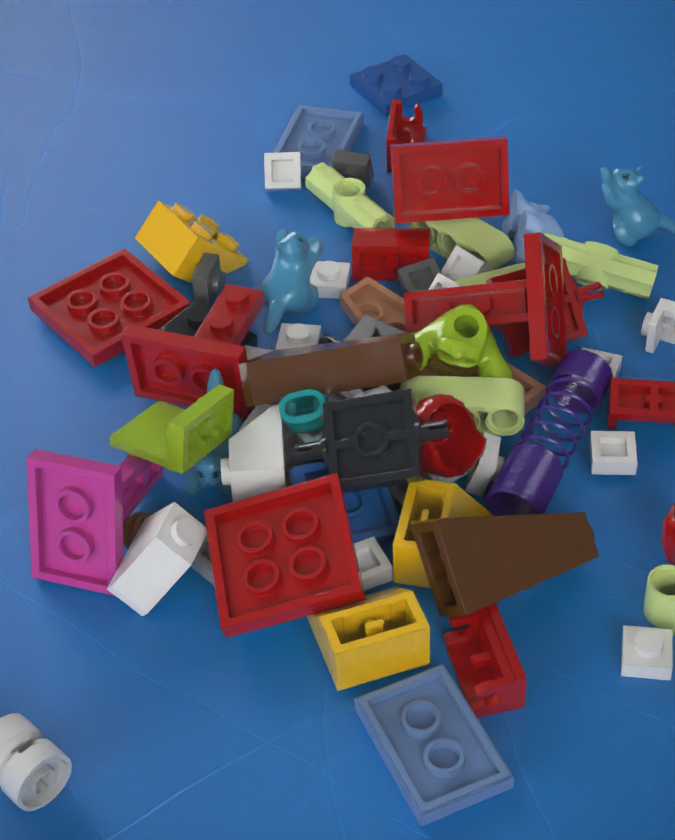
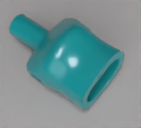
M307 389L284 396L280 400L278 407L287 427L294 433L301 434L324 427L323 403L330 401L327 394Z

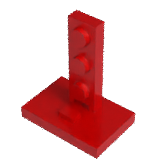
M506 136L390 145L395 224L510 215L508 139Z
M541 232L524 234L526 279L404 293L405 332L416 333L447 311L459 305L472 304L484 315L489 327L528 324L530 361L551 369H557L562 358L568 353L562 246Z
M226 284L194 337L128 324L122 332L121 338L135 396L189 407L200 397L207 394L210 372L213 369H218L221 372L224 386L234 389L233 411L238 413L240 418L247 419L255 409V406L246 407L238 364L248 360L245 346H240L265 303L263 290Z

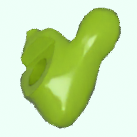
M472 304L459 305L438 317L422 330L414 333L415 341L420 344L423 352V365L420 371L424 370L429 357L435 353L440 360L454 366L463 368L478 366L479 377L513 379L512 370L501 355L484 315Z

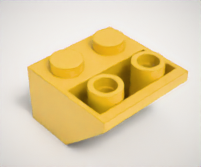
M158 200L135 236V239L169 273L189 283H192V275L204 253L219 255L220 268L225 274L245 266L249 260L237 249L240 244L234 238L217 231L220 227L217 222L204 214L197 218L191 210L177 202L172 207Z
M425 479L424 481L409 483L393 542V583L430 588L410 524L441 518L494 515L455 483Z
M393 587L365 595L366 600L307 616L337 691L430 664V626L413 590Z

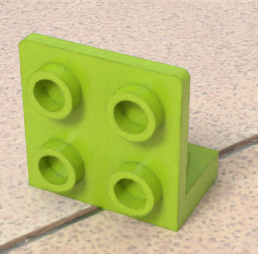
M218 384L187 409H182L164 401H157L110 436V446L125 451L131 456L140 457L163 466L169 471L184 474L232 435L234 389Z

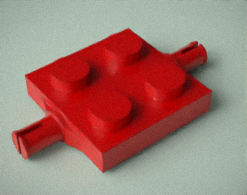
M562 258L567 341H571L588 335L582 316L583 303L602 299L604 297V290L588 293L602 288L600 282L578 288L570 276L565 258ZM521 269L492 277L486 283L526 279V270ZM528 324L490 327V329L498 328L502 334L509 358L530 352Z

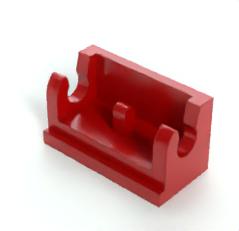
M391 100L386 137L387 172H392L391 144L426 141V127H423V110L418 103H416L414 108L415 116L407 118L402 114V101Z
M354 228L352 240V281H361L367 276L374 281H399L397 269L430 259V228Z
M611 378L607 409V429L616 430L617 420L675 424V382Z
M496 603L466 616H450L448 620L452 628L470 624L465 629L453 630L443 634V644L461 692L476 717L480 718L523 708L525 706L526 675Z

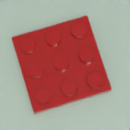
M125 248L27 297L30 310L94 367L125 351L121 334L128 324L159 330L191 305L187 298Z
M338 473L204 510L220 627L226 638L366 600L343 487Z

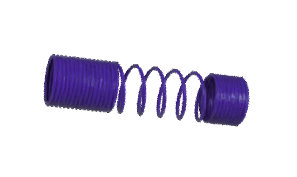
M574 350L568 352L562 358L561 363L552 376L550 384L546 387L544 396L538 402L537 409L530 416L529 424L522 430L521 438L514 445L513 450L510 452L486 495L485 507L494 516L544 514L561 482L563 470L569 466V455L577 451V441L585 435V426L592 422V412L599 408L610 387L613 374L611 367L602 357L587 350ZM567 374H575L580 377H583L587 381H589L593 385V387L590 384L584 382L583 380L569 377ZM575 382L582 383L583 385H585V386H587V387H589V388H585V387L579 386V385L576 384ZM553 396L562 407L550 406L548 398ZM545 401L546 406L541 408L542 403ZM552 409L569 413L580 424L569 423L561 419ZM549 410L560 422L568 426L581 427V434L575 437L568 428L561 424L543 421L540 412ZM575 413H589L588 420L583 423ZM537 416L539 421L533 422L534 418ZM541 424L552 436L563 441L574 442L573 449L567 452L560 443L553 439L535 436L533 426ZM545 424L558 426L565 430L572 438H563L553 433ZM529 430L531 436L525 437L526 432ZM534 439L536 444H527L525 441ZM538 439L550 441L557 445L564 453L554 452L546 448ZM555 455L566 457L563 466Z

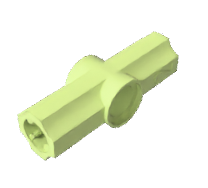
M324 162L313 166L309 175L305 177L306 188L334 211V221L336 224L342 227L395 228L394 218L365 195V184L359 179L345 178Z
M544 233L545 236L562 246V258H565L570 276L574 278L573 280L576 283L586 286L600 282L602 288L598 290H608L609 288L648 300L659 265L621 255L615 248L602 243L589 241L583 244Z

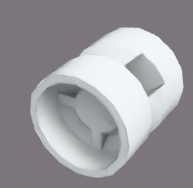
M11 713L0 718V786L2 791L20 809L35 811L46 806L65 787L71 774L72 764L70 758L53 742L44 738L43 733L20 713Z

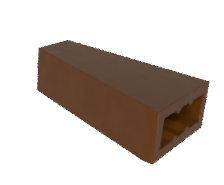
M414 332L274 350L242 362L238 366L246 407L280 402L289 393L307 389L317 390L324 394H332L407 382L421 374L420 368L423 365V352L420 344L415 341Z
M585 512L441 518L410 524L439 616L469 615L599 557L594 542V532L588 523Z

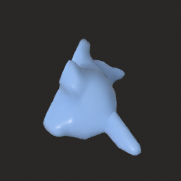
M519 190L512 192L510 215L507 219H504L502 224L503 233L513 238L515 255L512 260L516 264L525 262L524 234L541 232L542 234L548 233L564 238V232L556 219L546 214L550 210V206L528 202Z

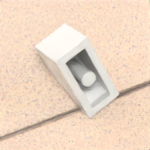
M272 405L228 439L229 458H221L220 460L222 485H231L233 502L286 487L284 435L279 405Z
M175 502L148 516L139 528L107 590L141 616L148 614L192 565L207 535V528Z

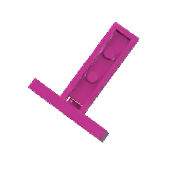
M34 449L26 457L32 578L115 596L107 590V587L123 560V522L163 476V466L129 454L120 465H114Z

